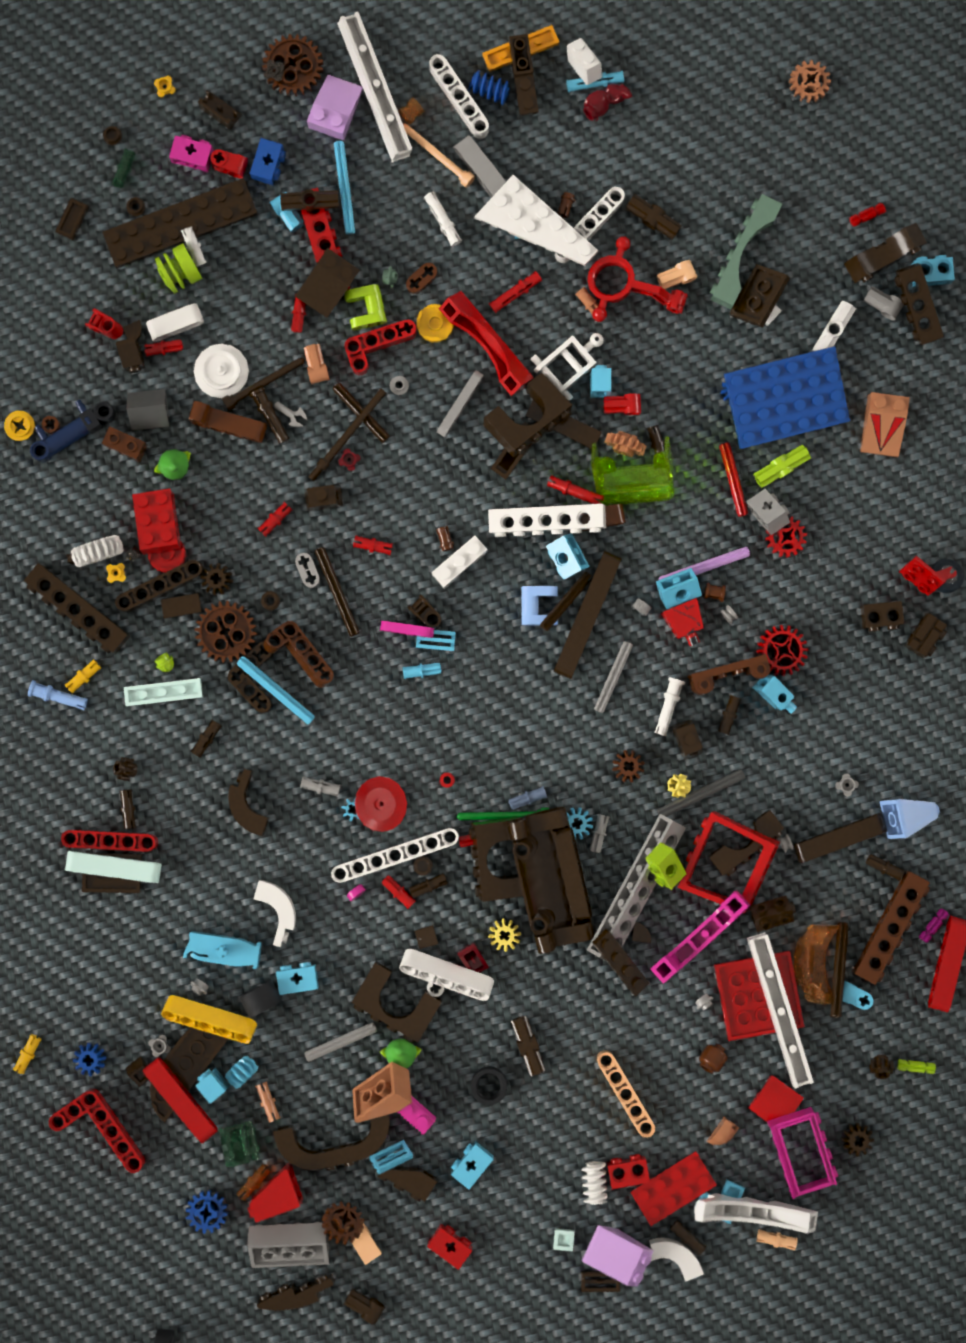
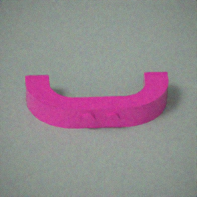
M735 891L687 938L651 968V971L663 984L667 982L745 912L750 904L738 891Z

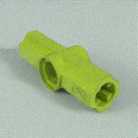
M801 445L788 454L777 457L769 465L753 474L757 484L763 488L774 480L783 478L793 472L796 467L810 460V453L804 445Z

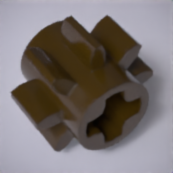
M121 757V761L115 762L113 772L115 775H118L117 779L130 781V777L136 776L137 764L133 763L134 759Z
M877 1055L871 1060L869 1065L870 1073H875V1077L878 1079H886L890 1077V1074H893L894 1063L892 1060L889 1061L886 1055Z

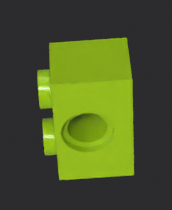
M661 842L645 858L649 865L648 869L654 874L656 883L661 887L665 886L672 890L687 874L674 849Z

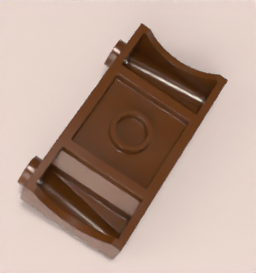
M764 654L691 674L688 676L691 691L698 695H705L713 690V680L727 677L726 673L731 672L732 676L746 672L747 676L752 674L757 679H764L770 673L767 655Z

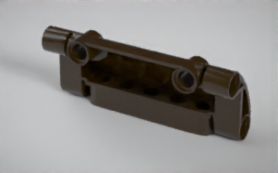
M557 807L509 821L508 825L514 846L513 854L530 928L534 932L538 953L545 954L554 951L557 946L592 940L594 937L591 921L592 911L574 832L569 825L566 808ZM519 845H524L527 848V852H521ZM536 920H542L545 926H538Z

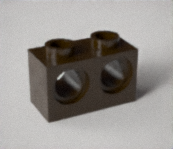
M902 601L860 606L863 629H868L869 632L880 631V627H887L888 630L899 629V625L904 624ZM889 611H893L896 614L895 621L889 620ZM870 613L876 614V623L870 622Z

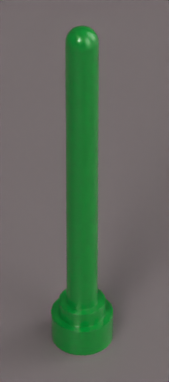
M541 807L537 811L465 812L458 813L457 818L458 820L519 818L548 810L549 807Z

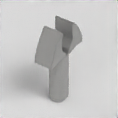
M280 402L274 404L276 410L290 418L289 426L295 428L304 427L296 421L295 416L302 417L308 421L301 407H299L298 411H292Z

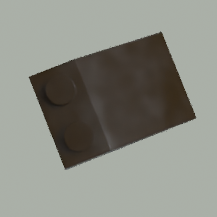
M326 248L295 297L327 318L360 270L329 248Z

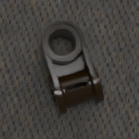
M421 594L414 604L407 607L427 627L436 630L441 626V616ZM430 616H437V624H428Z

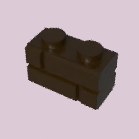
M930 613L924 614L904 646L922 658H926L927 655L931 656L937 648L934 646L937 640L941 641L946 635L947 631L945 628L947 624Z

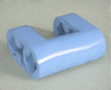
M557 586L521 587L522 625L540 626L547 615H539V597H557Z

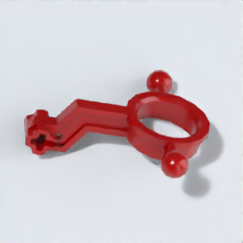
M625 236L617 239V252L615 256L608 255L600 258L592 265L588 272L587 282L590 291L596 298L600 299L599 306L592 312V317L597 322H602L606 319L607 311L605 309L607 303L622 301L630 292L651 296L662 305H666L667 310L672 313L682 314L688 294L680 290H672L670 294L660 286L635 280L631 264L623 258L624 252L630 248L631 244L630 240ZM608 266H619L628 274V282L625 288L613 295L600 292L596 287V277L599 272Z

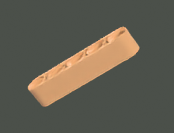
M608 1050L600 1051L597 1055L598 1065L641 1136L651 1137L655 1132V1126L613 1054ZM605 1055L611 1057V1061L607 1065L601 1063V1058ZM614 1072H618L621 1074V1078L618 1081H612L611 1075ZM629 1089L631 1091L628 1098L621 1097L622 1090ZM639 1106L641 1111L639 1114L633 1115L631 1114V1108ZM649 1123L651 1128L644 1132L641 1130V1125Z

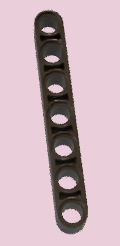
M607 551L603 552L553 672L569 679L572 678L619 567L621 557Z

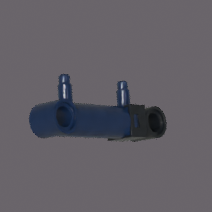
M77 400L75 404L81 414L76 420L50 436H47L40 425L35 426L36 433L41 441H36L31 445V456L39 462H48L52 456L89 433L93 434L102 429L101 422L108 424L114 421L116 417L115 409L107 402H99L95 405L94 411L91 408L87 410L81 400ZM108 408L109 414L106 417H101V411ZM45 447V454L38 456V450Z

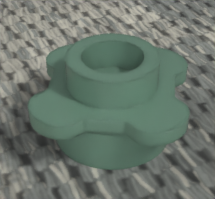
M389 266L388 269H384L382 280L384 284L390 285L393 288L397 282L398 274L395 269H392V266Z

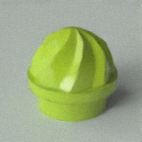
M167 652L155 659L157 669L159 668L162 672H169L174 667L172 655L169 656Z

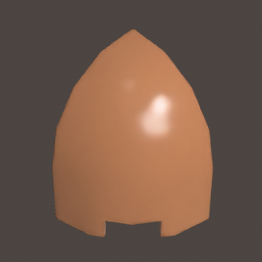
M723 1117L706 1142L712 1145L728 1143L740 1127L726 1117Z

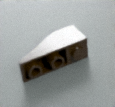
M394 1167L379 1175L377 1174L380 1179L393 1182V1186L398 1190L408 1191L411 1193L410 1196L419 1202L427 1200L437 1183V1177L422 1168Z

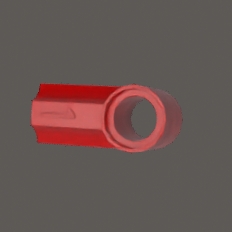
M641 394L604 396V414H641Z

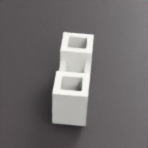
M474 536L431 572L432 576L445 589L465 569L488 552V549Z

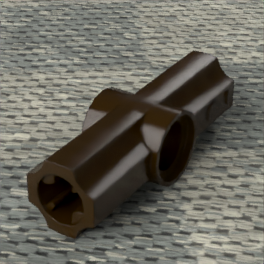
M305 190L304 192L280 193L282 211L306 210L312 212L316 209L339 208L338 190ZM308 197L315 199L312 204L305 203Z
M636 194L632 196L626 206V209L642 219L641 221L652 230H658L671 240L676 237L682 227L680 223L667 216L662 208L655 204L651 205Z
M524 1015L511 1020L521 1056L524 1057L530 1076L546 1071L539 1053L538 1042L535 1034L532 1033L527 1016Z

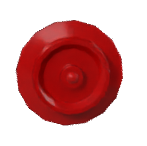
M378 776L368 779L360 786L356 794L355 809L358 818L363 825L372 831L385 832L393 830L402 822L406 814L407 800L405 792L391 778Z

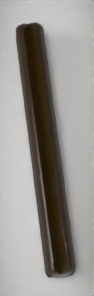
M320 547L315 550L316 556L348 633L353 637L359 634L358 627L324 547Z
M839 922L837 924L830 1016L833 1018H841L848 938V923Z

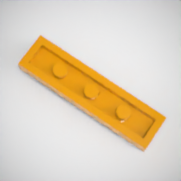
M553 25L528 34L531 56L559 45ZM509 42L482 53L489 73L512 64Z

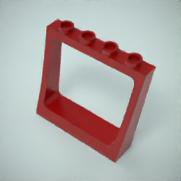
M713 811L710 813L709 818H704L701 827L704 829L702 834H698L693 844L696 845L694 852L690 851L686 858L688 865L684 870L687 874L681 879L678 888L722 904L728 898L690 882L715 823L718 822L763 846V850L742 894L751 906L780 842Z

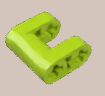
M378 284L349 289L344 293L347 303L365 300L368 312L367 315L350 319L352 330H361L387 323Z

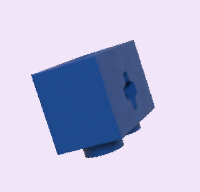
M260 138L250 171L251 179L274 185L275 180L278 181L280 176L279 165L280 162H284L286 156L283 144Z

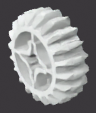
M117 535L101 538L72 549L71 557L77 567L90 565L121 554L124 551L123 543Z

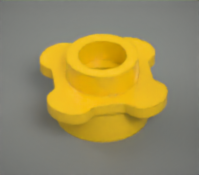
M170 76L161 77L154 81L159 97L175 93L176 89L172 85V78Z
M122 563L118 565L108 564L106 566L108 571L107 581L110 583L114 581L124 582L126 580L125 565Z

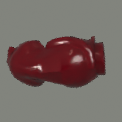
M623 83L621 85L609 84L606 88L597 90L587 96L584 101L583 112L589 120L598 121L599 117L608 112L610 104L615 105L625 99H629L632 97V93Z

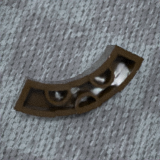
M917 223L904 227L878 246H873L855 255L844 265L854 283L860 281L866 283L874 278V274L893 265L909 254L913 256L922 251L921 247L927 241Z

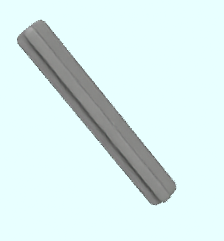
M623 642L594 707V710L600 713L605 711L633 647L631 643Z
M372 1022L310 1049L304 1053L306 1060L310 1062L377 1032V1027Z

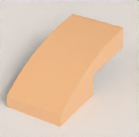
M363 1223L364 1229L360 1232V1237L358 1239L355 1238L352 1244L366 1265L381 1255L382 1252L372 1238V1234L367 1226Z

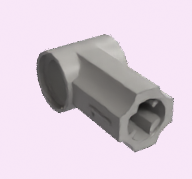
M873 286L863 302L876 308L884 317L890 320H896L904 306L900 298L894 295L889 296Z

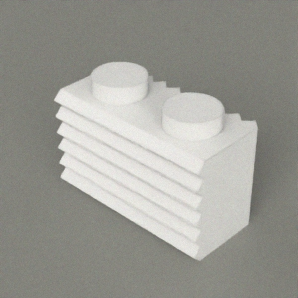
M582 38L567 45L568 62L574 67V70L581 77V80L585 82V85H589L602 78V63Z

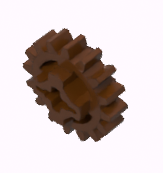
M342 1201L338 1206L333 1203L331 1208L326 1209L322 1217L323 1223L321 1227L326 1228L324 1235L330 1234L329 1240L335 1238L336 1244L339 1241H343V1244L346 1245L348 1240L353 1243L355 1238L358 1239L360 1237V1232L364 1229V1226H362L364 1219L360 1218L362 1212H356V1206L350 1208L349 1202L346 1206L343 1205Z

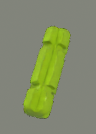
M899 1059L897 1069L934 1074L936 1065L929 1062L925 1064L920 1061L909 1060L907 1062L906 1060Z

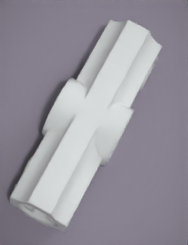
M843 300L841 301L812 351L835 345L856 310L853 305ZM836 325L839 332L832 334L829 331V326Z

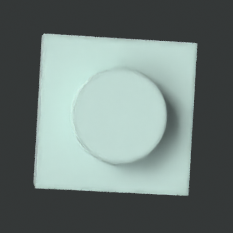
M555 1228L553 1249L573 1251L575 1231Z

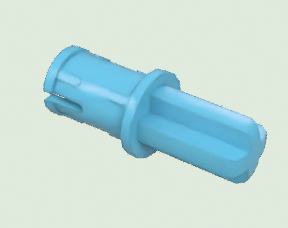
M420 663L417 666L403 667L404 679L413 677L423 678V676L441 674L440 663L425 665Z

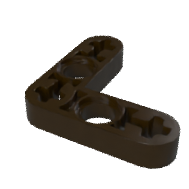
M264 642L257 644L245 656L247 659H255L258 668L273 655V653L262 654L260 656L263 659L261 662L253 655L254 652L258 655L262 651L260 647L263 646ZM236 664L228 672L229 682L255 710L261 713L268 712L271 709L272 702L254 683L249 674L246 675L243 672L240 675V681L232 680L234 677L232 675L233 672L239 673L242 670ZM248 685H252L255 688V693L252 696L245 694L244 690ZM259 692L261 693L259 698L262 701L267 700L266 709H259L260 703L257 700L254 703L251 701Z

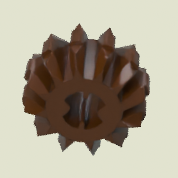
M624 750V758L618 753L616 756L620 761L613 760L612 763L618 764V767L612 768V771H620L616 774V778L623 774L622 782L626 781L627 776H629V781L633 782L632 775L639 779L640 775L636 772L643 773L644 769L639 768V765H644L645 763L644 761L637 762L641 758L640 754L633 758L635 751L632 750L628 757L627 750ZM625 762L633 763V766H631L633 767L632 771L624 770Z

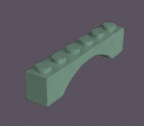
M763 194L760 199L755 198L751 207L754 211L751 216L747 215L743 226L746 228L743 233H738L735 240L737 246L735 250H730L726 258L729 260L727 267L722 266L718 275L721 279L718 284L714 283L710 291L713 294L712 301L730 310L732 309L741 290L739 264L742 252L755 235L772 226L782 203Z

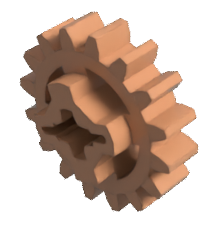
M810 60L809 64L803 61L801 66L797 64L795 67L796 71L791 73L792 78H790L789 83L793 85L790 87V91L795 90L794 97L801 96V102L804 98L807 99V103H810L811 99L817 102L818 96L824 98V92L829 90L828 85H830L831 80L827 78L830 76V72L825 73L826 66L820 68L819 61L816 65L813 64V60ZM798 76L800 77L799 80L801 81L800 86L798 84ZM820 77L822 79V87L820 86L821 83L819 82Z
M618 431V434L608 433L605 439V443L612 446L614 452L628 457H633L635 454L643 456L647 447L644 443L638 441L637 436Z

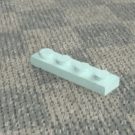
M201 678L124 687L125 705L136 706L203 698Z

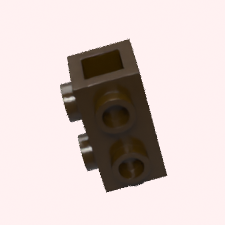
M787 895L750 906L751 918L757 932L794 922L793 913H796L793 902H789Z

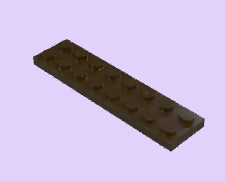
M242 178L113 227L102 233L115 267L120 268L185 243L181 230L192 226L194 234L198 238L256 216L258 213L245 179Z

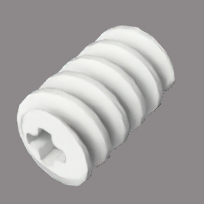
M593 1161L585 1163L587 1166L581 1168V1170L587 1172V1174L582 1176V1179L588 1180V1182L582 1184V1186L588 1188L583 1194L588 1195L589 1198L583 1201L589 1204L607 1203L605 1199L608 1195L604 1192L607 1190V1186L604 1185L607 1179L602 1177L606 1174V1170L601 1169L606 1166L605 1162Z

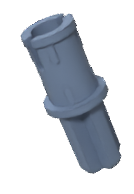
M542 786L530 792L525 791L524 794L509 799L511 809L514 810L547 798V794Z

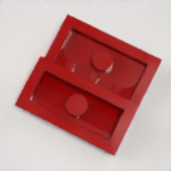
M771 1075L761 1091L757 1093L748 1109L767 1122L794 1113L804 1097Z

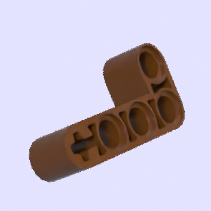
M198 401L193 402L188 419L194 425L258 443H263L268 425L261 421L211 408L210 405Z
M287 621L267 635L263 643L264 649L269 653H275L286 646L317 687L325 688L333 680V671L295 622ZM284 629H290L293 635H287ZM269 639L276 640L278 645H271ZM296 644H302L304 650L297 649ZM308 659H313L316 665H310ZM324 675L326 676V679H325V678H324V679H321V678H320V676H324Z

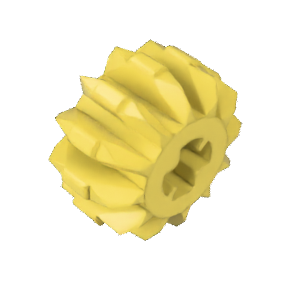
M502 918V925L495 921L497 929L494 927L489 928L492 932H495V934L488 935V938H495L491 945H495L498 942L499 944L496 949L500 950L501 946L504 945L505 952L508 951L507 945L514 949L515 946L512 941L515 943L520 942L519 939L514 938V936H521V932H514L519 926L514 925L511 928L513 920H509L508 925H505V918ZM502 930H504V932H510V934H508L509 938L507 940L505 938L501 939L499 937V935L501 936L500 932Z

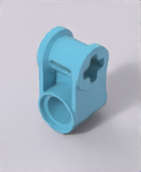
M844 980L843 1002L863 1010L871 1008L873 997L868 992ZM866 995L868 1002L861 1005L859 998H864Z

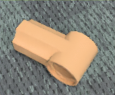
M690 260L680 262L674 268L656 276L659 286L665 290L681 283L687 284L698 278Z

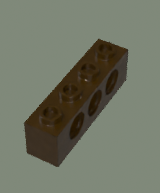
M915 263L895 271L897 275L894 277L895 283L898 288L901 287L903 294L900 295L902 304L907 306L908 313H906L909 324H913L914 330L912 335L915 342L918 341V343L924 345L943 338L944 335L921 264ZM915 282L916 289L909 292V283ZM921 300V301H922V306H921V308L915 310V309H914V303H915V301ZM927 318L928 324L921 328L919 325L920 320Z

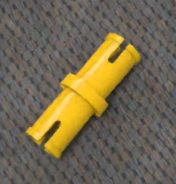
M93 659L86 667L77 671V675L65 684L66 688H69L68 690L73 694L81 685L90 681L89 678L101 669V666Z
M30 1034L13 1068L15 1072L18 1070L19 1074L25 1073L31 1059L35 1057L34 1053L42 1040L40 1037L36 1038V1035Z

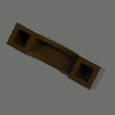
M771 810L765 811L753 821L755 831L775 840L783 834L781 831L785 829ZM751 840L747 846L741 849H730L722 845L711 853L708 858L721 875L727 874L729 876L737 870L736 866L738 864L748 862L752 858V853L756 850L758 852L762 851L763 846L754 840Z

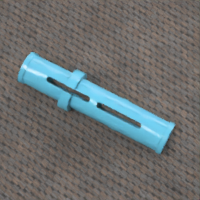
M623 71L607 74L602 72V78L599 80L603 81L597 80L589 85L580 84L585 83L581 78L566 80L567 90L570 92L600 86L606 88L612 83H624Z

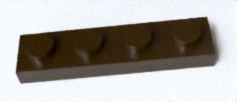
M605 929L592 941V944L633 995L637 996L649 984L645 976L608 930Z

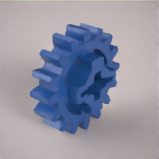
M201 1190L200 1196L194 1194V1201H188L191 1207H187L185 1210L190 1213L187 1215L186 1220H192L190 1227L196 1225V1232L201 1228L203 1229V1234L206 1233L207 1229L213 1233L214 1227L219 1230L221 1228L220 1223L224 1224L226 1222L224 1217L228 1215V1212L224 1211V1209L228 1207V1204H222L224 1197L219 1199L218 1192L212 1195L211 1190H208L207 1194ZM204 1200L202 1205L195 1206L199 1201ZM207 1205L208 1212H210L208 1217L206 1215V1212L204 1211ZM219 1217L214 1223L210 1224L212 1218Z

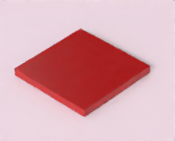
M789 950L774 953L797 1029L803 1028L804 1021L791 953ZM753 957L714 964L728 1041L776 1033Z

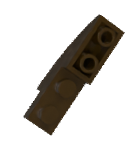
M528 34L509 36L519 115L537 114L539 110Z
M325 1273L318 1276L313 1283L305 1282L298 1286V1290H296L294 1283L290 1285L285 1283L277 1288L278 1291L272 1294L270 1292L262 1294L256 1305L259 1309L276 1311L301 1308L319 1301L321 1297L319 1292L333 1286L335 1279L332 1273L329 1275Z

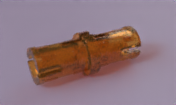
M262 1163L258 1170L247 1178V1182L242 1188L236 1192L238 1197L246 1192L241 1197L243 1201H246L255 1189H259L260 1183L271 1173L269 1168L262 1173L267 1167L265 1164Z

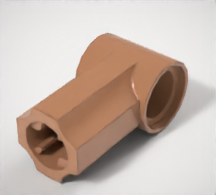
M320 344L304 347L311 384L330 380Z

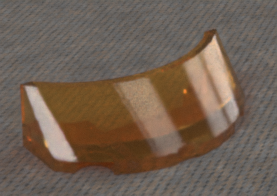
M811 924L806 928L807 931L803 937L799 938L795 948L793 965L797 985H801L807 1002L831 1004L832 990L828 983L825 962L829 943L837 930L840 929V925Z

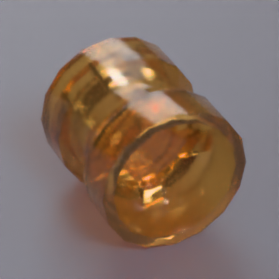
M413 97L408 100L406 106H402L398 110L401 117L410 125L415 121L416 116H421L425 112L420 103Z

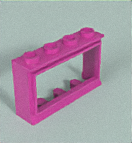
M809 1107L767 1121L773 1135V1142L779 1154V1161L784 1170L785 1180L789 1186L788 1190L793 1199L834 1184L837 1185L835 1178L838 1177L835 1166H831L830 1160L833 1158L830 1149L826 1148L824 1144L827 1138L824 1130L820 1131L819 1124H821V1119L818 1112L815 1113ZM810 1120L827 1177L798 1186L780 1129Z

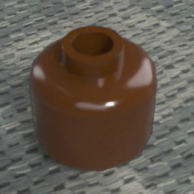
M717 1043L715 1045H707L699 1057L700 1067L711 1074L720 1072L728 1059L725 1048Z

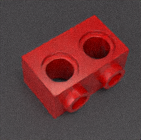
M641 1154L630 1155L629 1159L624 1160L621 1157L610 1159L611 1162L607 1163L612 1189L650 1183L646 1158L641 1156ZM637 1164L643 1166L640 1173L632 1171V1168ZM621 1168L624 1170L622 1176L616 1177L613 1175L614 1170Z

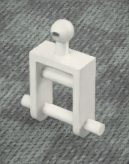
M599 333L592 334L589 339L590 341L584 346L572 335L543 361L535 354L531 358V361L537 366L534 371L536 374L542 372L570 401L573 396L569 393L568 389L596 366L597 362L588 352L592 348L603 344V336ZM571 345L587 362L585 367H582L567 350ZM560 355L577 372L564 385L547 367Z

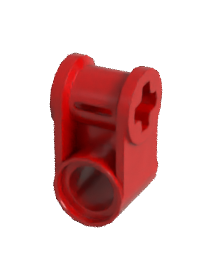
M221 149L212 152L211 162L216 171L239 179L244 177L249 161L248 158ZM220 158H223V161L217 163L216 160H220Z
M93 309V315L89 322L85 323V326L92 331L101 333L114 340L120 338L123 334L122 325L97 309Z

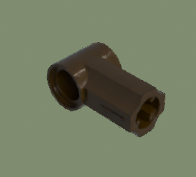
M353 1288L344 1302V1305L359 1313L365 1321L373 1325L377 1323L385 1309L384 1304L374 1298L369 1299Z

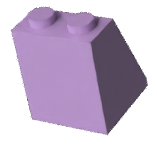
M598 1225L582 1262L627 1286L637 1287L643 1279L646 1266L651 1262L653 1250L617 1228Z

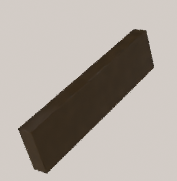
M533 400L525 417L539 422L543 417V412L540 406ZM570 416L565 421L561 420L558 422L557 426L553 429V431L594 450L602 432Z

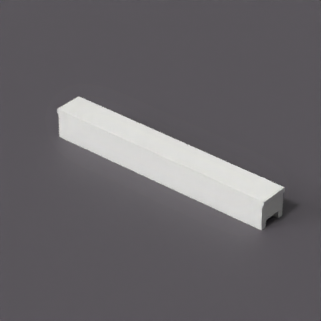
M355 12L354 15L347 17L341 16L338 22L339 29L391 161L395 162L410 157L412 146L359 12Z
M764 932L748 937L747 941L792 1086L799 1088V1086L808 1083L812 1084L814 1082L768 934Z

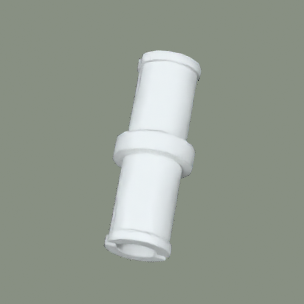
M192 226L182 229L181 232L187 244L186 249L190 252L195 266L205 264L206 260L200 249L201 244L197 241Z

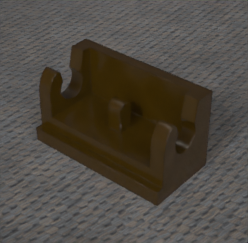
M209 90L206 91V97L204 99L200 98L198 101L200 109L230 130L242 116L241 113Z

